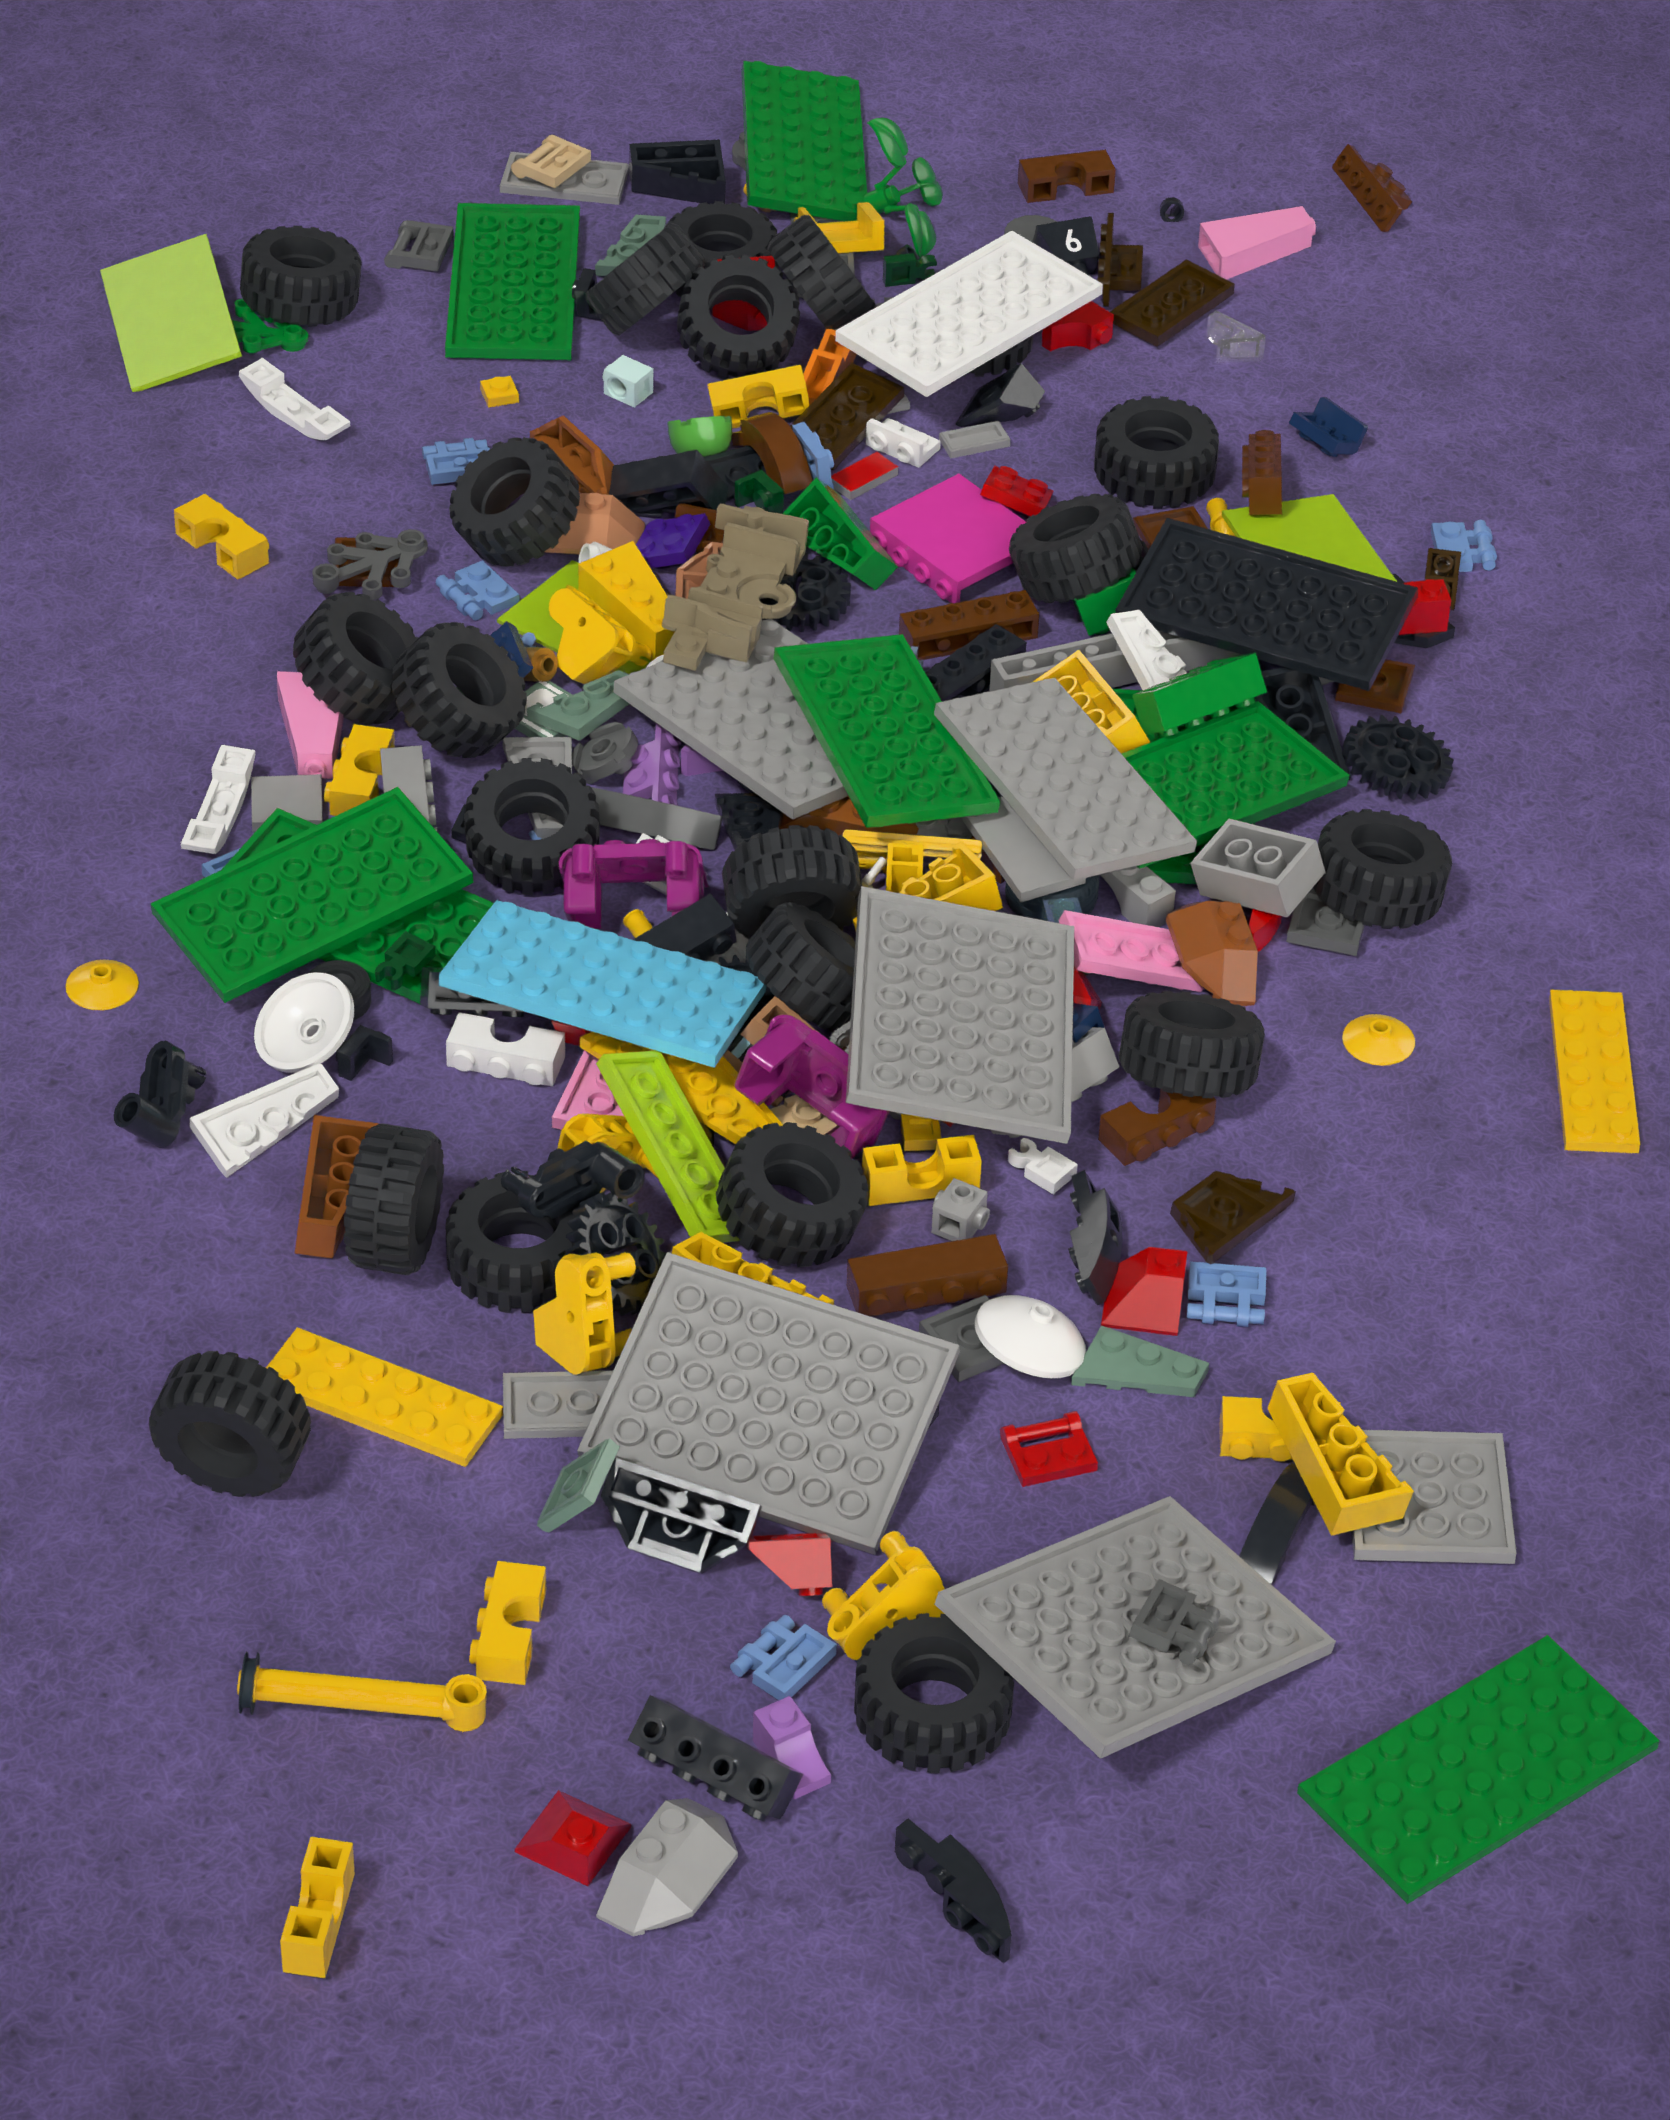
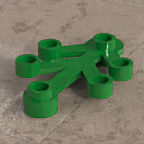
M243 299L235 301V315L242 317L245 321L232 320L238 343L243 342V351L258 353L263 349L281 346L286 351L295 352L305 347L309 340V335L300 326L290 325L286 322L281 324L274 322L272 318H264L265 321L273 323L276 328L267 327Z

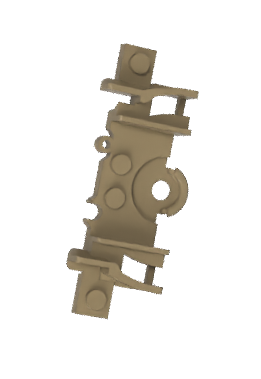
M719 504L715 528L724 530L723 546L720 550V555L711 554L707 557L706 571L708 573L701 586L690 588L687 599L675 595H668L666 598L662 627L675 631L664 650L663 662L696 671L704 654L708 652L747 663L760 638L762 618L777 619L784 617L796 603L794 590L787 584L782 585L780 582L784 574L794 575L805 554L809 521L795 516L768 512L759 507L745 506L744 509L726 504ZM772 598L777 600L778 603L775 605H765L759 599Z

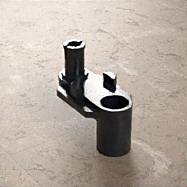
M166 1040L158 1042L147 1055L145 1071L140 1077L139 1095L128 1093L121 1098L114 1111L115 1124L159 1148L169 1146L179 1133L180 1121L185 1113L186 1103L190 1104L194 1100L195 1090L200 1088L205 1082L206 1077L202 1076L206 1074L205 1069L187 1061L185 1053L181 1048Z
M584 1141L566 1152L560 1148L552 1151L549 1154L548 1162L540 1165L537 1174L529 1177L517 1167H511L512 1172L507 1169L501 1178L502 1187L518 1196L521 1208L537 1218L549 1216L555 1219L580 1205V1202L599 1194L602 1187L621 1199L633 1197L643 1185L644 1170L639 1164L604 1142L591 1144L588 1141Z

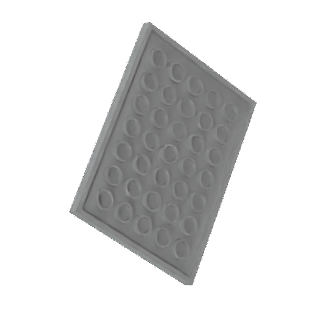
M772 619L761 622L760 638L747 663L706 652L696 671L661 661L614 681L613 692L791 819L798 818L848 796L773 659L775 647L808 643Z
M861 886L857 910L846 1103L1067 1144L1071 1134L1074 926Z
M667 1252L577 1450L578 1456L580 1457L604 1440L610 1438L620 1446L615 1458L762 1506L759 1515L761 1518L807 1533H825L830 1537L831 1541L876 1555L880 1541L884 1536L959 1356L960 1346Z
M1171 1496L938 1592L934 1604L1100 1759L1332 1653L1336 1643L1331 1636ZM1159 1579L1197 1595L1194 1602L1195 1606L1204 1610L1208 1606H1215L1220 1611L1219 1627L1213 1637L1207 1639L1208 1646L1203 1656L1196 1659L1192 1665H1185L1180 1661L1179 1654L1181 1649L1174 1644H1171L1166 1653L1129 1637L1133 1622ZM1183 1623L1182 1626H1185V1627H1187V1628L1193 1630L1191 1626L1186 1625V1624Z

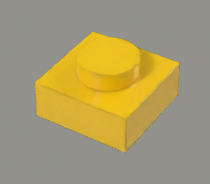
M511 376L494 377L480 381V390L488 408L519 403V393Z
M901 1114V1133L904 1151L936 1150L937 1139L941 1138L939 1120Z

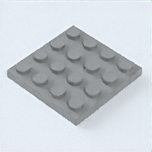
M1363 1430L1368 1436L1366 1442L1378 1456L1382 1454L1393 1466L1391 1469L1392 1473L1400 1482L1406 1481L1414 1492L1403 1519L1352 1531L1354 1560L1515 1564L1517 1553L1503 1433Z

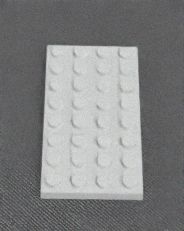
M1010 231L837 329L835 341L928 397L1102 295L1103 284L1014 231Z

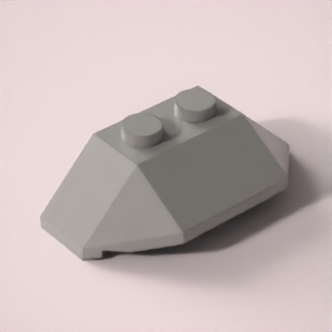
M689 1798L665 1800L619 1859L596 1918L631 1936L645 1934L647 1930L663 1928L693 1917L738 1858V1851L724 1816Z

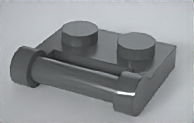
M410 220L403 221L398 229L399 236L393 249L387 252L384 263L387 267L400 269L401 266L438 271L454 237L453 227ZM417 237L411 251H405L410 240Z

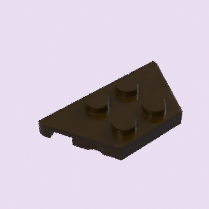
M1215 1171L1173 1201L1170 1214L1204 1260L1209 1264H1213L1284 1211L1294 1201L1296 1191L1285 1187L1283 1194L1261 1189V1181L1248 1178L1241 1179L1232 1174Z

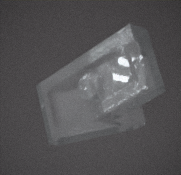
M1217 310L1208 315L1206 339L1217 346L1216 363L1260 362L1263 359L1265 334Z

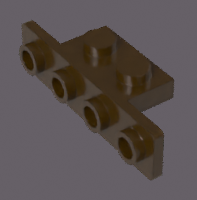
M1108 213L1107 224H1101L1097 281L1103 284L1102 295H1100L1103 296V307H1109L1110 290L1140 291L1142 284L1143 245H1113L1114 213Z

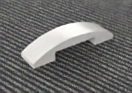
M264 358L239 371V377L265 409L307 437L328 440L350 427V421L330 406L320 410L284 384V373Z
M221 745L211 769V784L197 818L191 819L181 842V849L216 854L223 847L247 792L255 759V750Z

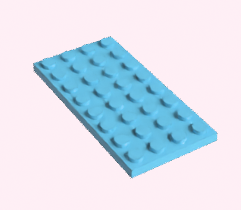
M498 900L491 906L439 974V986L713 1068H715L766 992V985L752 973L733 970L720 966L715 962H706L686 956L681 952L665 950L652 946L647 942H638L618 936L613 932L600 931L584 926L579 922L566 921L550 916L545 912L532 911L516 906L511 902Z

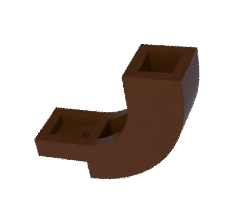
M767 412L740 420L741 431L732 433L733 446H751L760 456L766 474L784 490V494L806 489L810 485L812 477L802 446L792 428L782 417L773 412Z

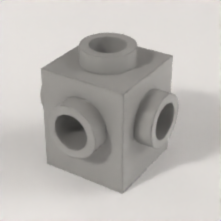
M954 1178L945 1191L940 1190L934 1199L931 1233L951 1241L972 1238L977 1229L982 1230L988 1222L990 1216V1209L987 1208L988 1191Z

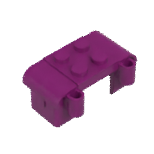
M644 839L636 844H625L623 841L609 840L604 842V845H595V847L589 844H577L566 850L559 860V870L564 882V912L567 920L579 922L584 926L594 929H601L602 883L667 881V912H672V916L704 897V886L709 887L700 851L695 846L682 841L661 843L656 839Z
M778 1015L771 1020L766 1035L747 1050L735 1081L736 1090L757 1106H760L763 1102L769 1106L788 1089L840 1126L831 1136L836 1138L835 1143L840 1147L844 1145L851 1151L852 1159L863 1148L875 1146L889 1113L886 1110L846 1103L849 1054L816 1030H812L803 1022L790 1015Z

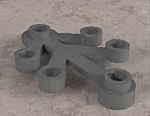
M414 529L402 531L399 533L398 538L377 536L369 532L359 533L355 538L356 548L346 547L339 543L332 544L327 548V559L331 564H320L313 569V585L320 593L329 594L336 590L340 581L371 569L368 579L362 583V592L370 596L371 600L378 599L383 594L382 579L388 563L400 558L398 566L391 570V584L396 588L408 587L411 584L410 569L413 560L427 552L428 542L422 532ZM375 548H385L386 550L377 551ZM347 559L358 560L341 568L335 566L344 564Z

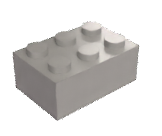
M1228 819L1190 863L1200 895L1222 901L1240 903L1241 906L1288 917L1325 874V868L1316 840L1233 819Z

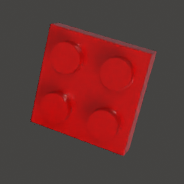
M994 465L983 485L980 495L1031 517L1032 515L1039 514L1042 509L1048 506L1054 491L1048 489V485L1038 479L1027 480L1018 476V472L1010 467L1000 466L999 468Z

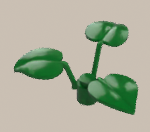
M888 118L872 119L867 124L875 131L884 154L895 167L881 182L874 185L875 190L864 195V203L869 202L879 214L883 212L889 214L891 212L905 211L915 252L921 258L927 255L936 243V234L931 220L924 211H919L917 205L909 203L897 206V203L900 202V196L920 188L925 203L930 206H937L942 201V188L936 181L933 168L922 157L912 162V172L917 181L916 184L899 191L894 185H887L906 164L907 161L904 156L908 153V146L901 129L894 121Z

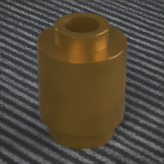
M525 647L534 668L523 678L524 681L546 682L551 680L555 676L558 667L555 653L549 648Z

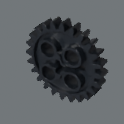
M805 553L794 575L784 574L780 582L782 585L787 584L796 594L797 579L799 576H802L798 588L796 608H792L786 616L772 620L786 626L788 631H791L793 627H798L800 632H804L805 626H810L811 629L816 631L817 624L819 623L829 627L830 619L839 621L840 614H846L847 606H850L851 583L848 582V575L841 574V567L832 568V561L820 563V556L810 560L807 553ZM772 598L759 599L765 605H775L778 603L777 600Z
M1380 715L1379 721H1376L1371 716H1368L1367 722L1358 720L1356 726L1352 725L1342 746L1344 747L1342 756L1346 757L1344 764L1353 766L1350 772L1352 775L1361 774V783L1370 781L1373 783L1372 790L1381 787L1384 789V795L1388 796L1391 791L1396 792L1399 799H1402L1403 794H1408L1412 800L1416 799L1417 794L1425 799L1428 798L1429 793L1437 795L1439 789H1444L1449 781L1454 759L1449 757L1451 750L1443 748L1444 740H1434L1435 732H1423L1424 725L1422 724L1416 728L1411 726L1410 719H1407L1405 723H1400L1397 716H1394L1392 721H1388L1384 715Z
M601 1192L580 1202V1207L572 1211L575 1218L569 1220L567 1224L573 1232L566 1234V1238L574 1243V1247L567 1249V1253L585 1255L597 1252L604 1255L636 1246L638 1250L630 1253L636 1265L634 1275L611 1280L613 1312L619 1310L621 1316L628 1313L634 1315L641 1311L661 1267L662 1260L666 1256V1253L659 1249L664 1240L662 1238H655L654 1232L657 1229V1225L649 1226L647 1224L649 1214L648 1212L639 1214L637 1202L628 1205L627 1199L617 1198L611 1192L606 1195L604 1192Z

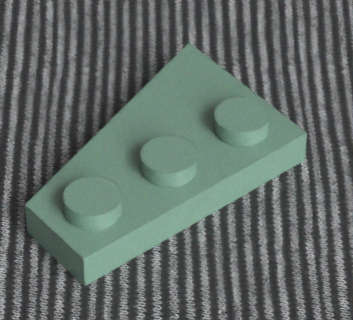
M636 214L621 232L620 240L617 244L611 245L608 248L605 259H600L596 263V275H608L661 232L666 225V217Z
M618 670L584 684V691L568 696L562 693L553 697L554 703L540 708L538 704L526 708L528 720L580 741L629 705L628 702L613 692L614 681L629 674Z
M1101 1326L1084 1355L1083 1363L1074 1372L1071 1385L1085 1387V1383L1107 1385L1106 1389L1121 1390V1387L1145 1389L1147 1393L1195 1397L1209 1371V1363Z

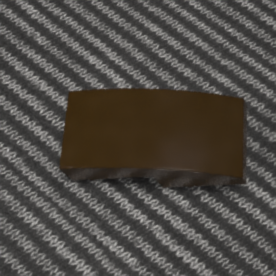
M1428 548L1424 581L1427 579H1444L1451 598L1450 610L1454 611L1461 552Z

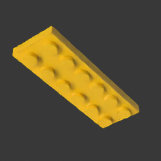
M1550 990L1549 1005L1564 1149L1571 1151L1639 1153L1640 1137L1622 993Z
M298 1327L266 1367L268 1369L270 1366L279 1372V1377L283 1380L288 1379L295 1386V1393L302 1395L306 1406L464 1467L468 1465L503 1416L502 1405Z

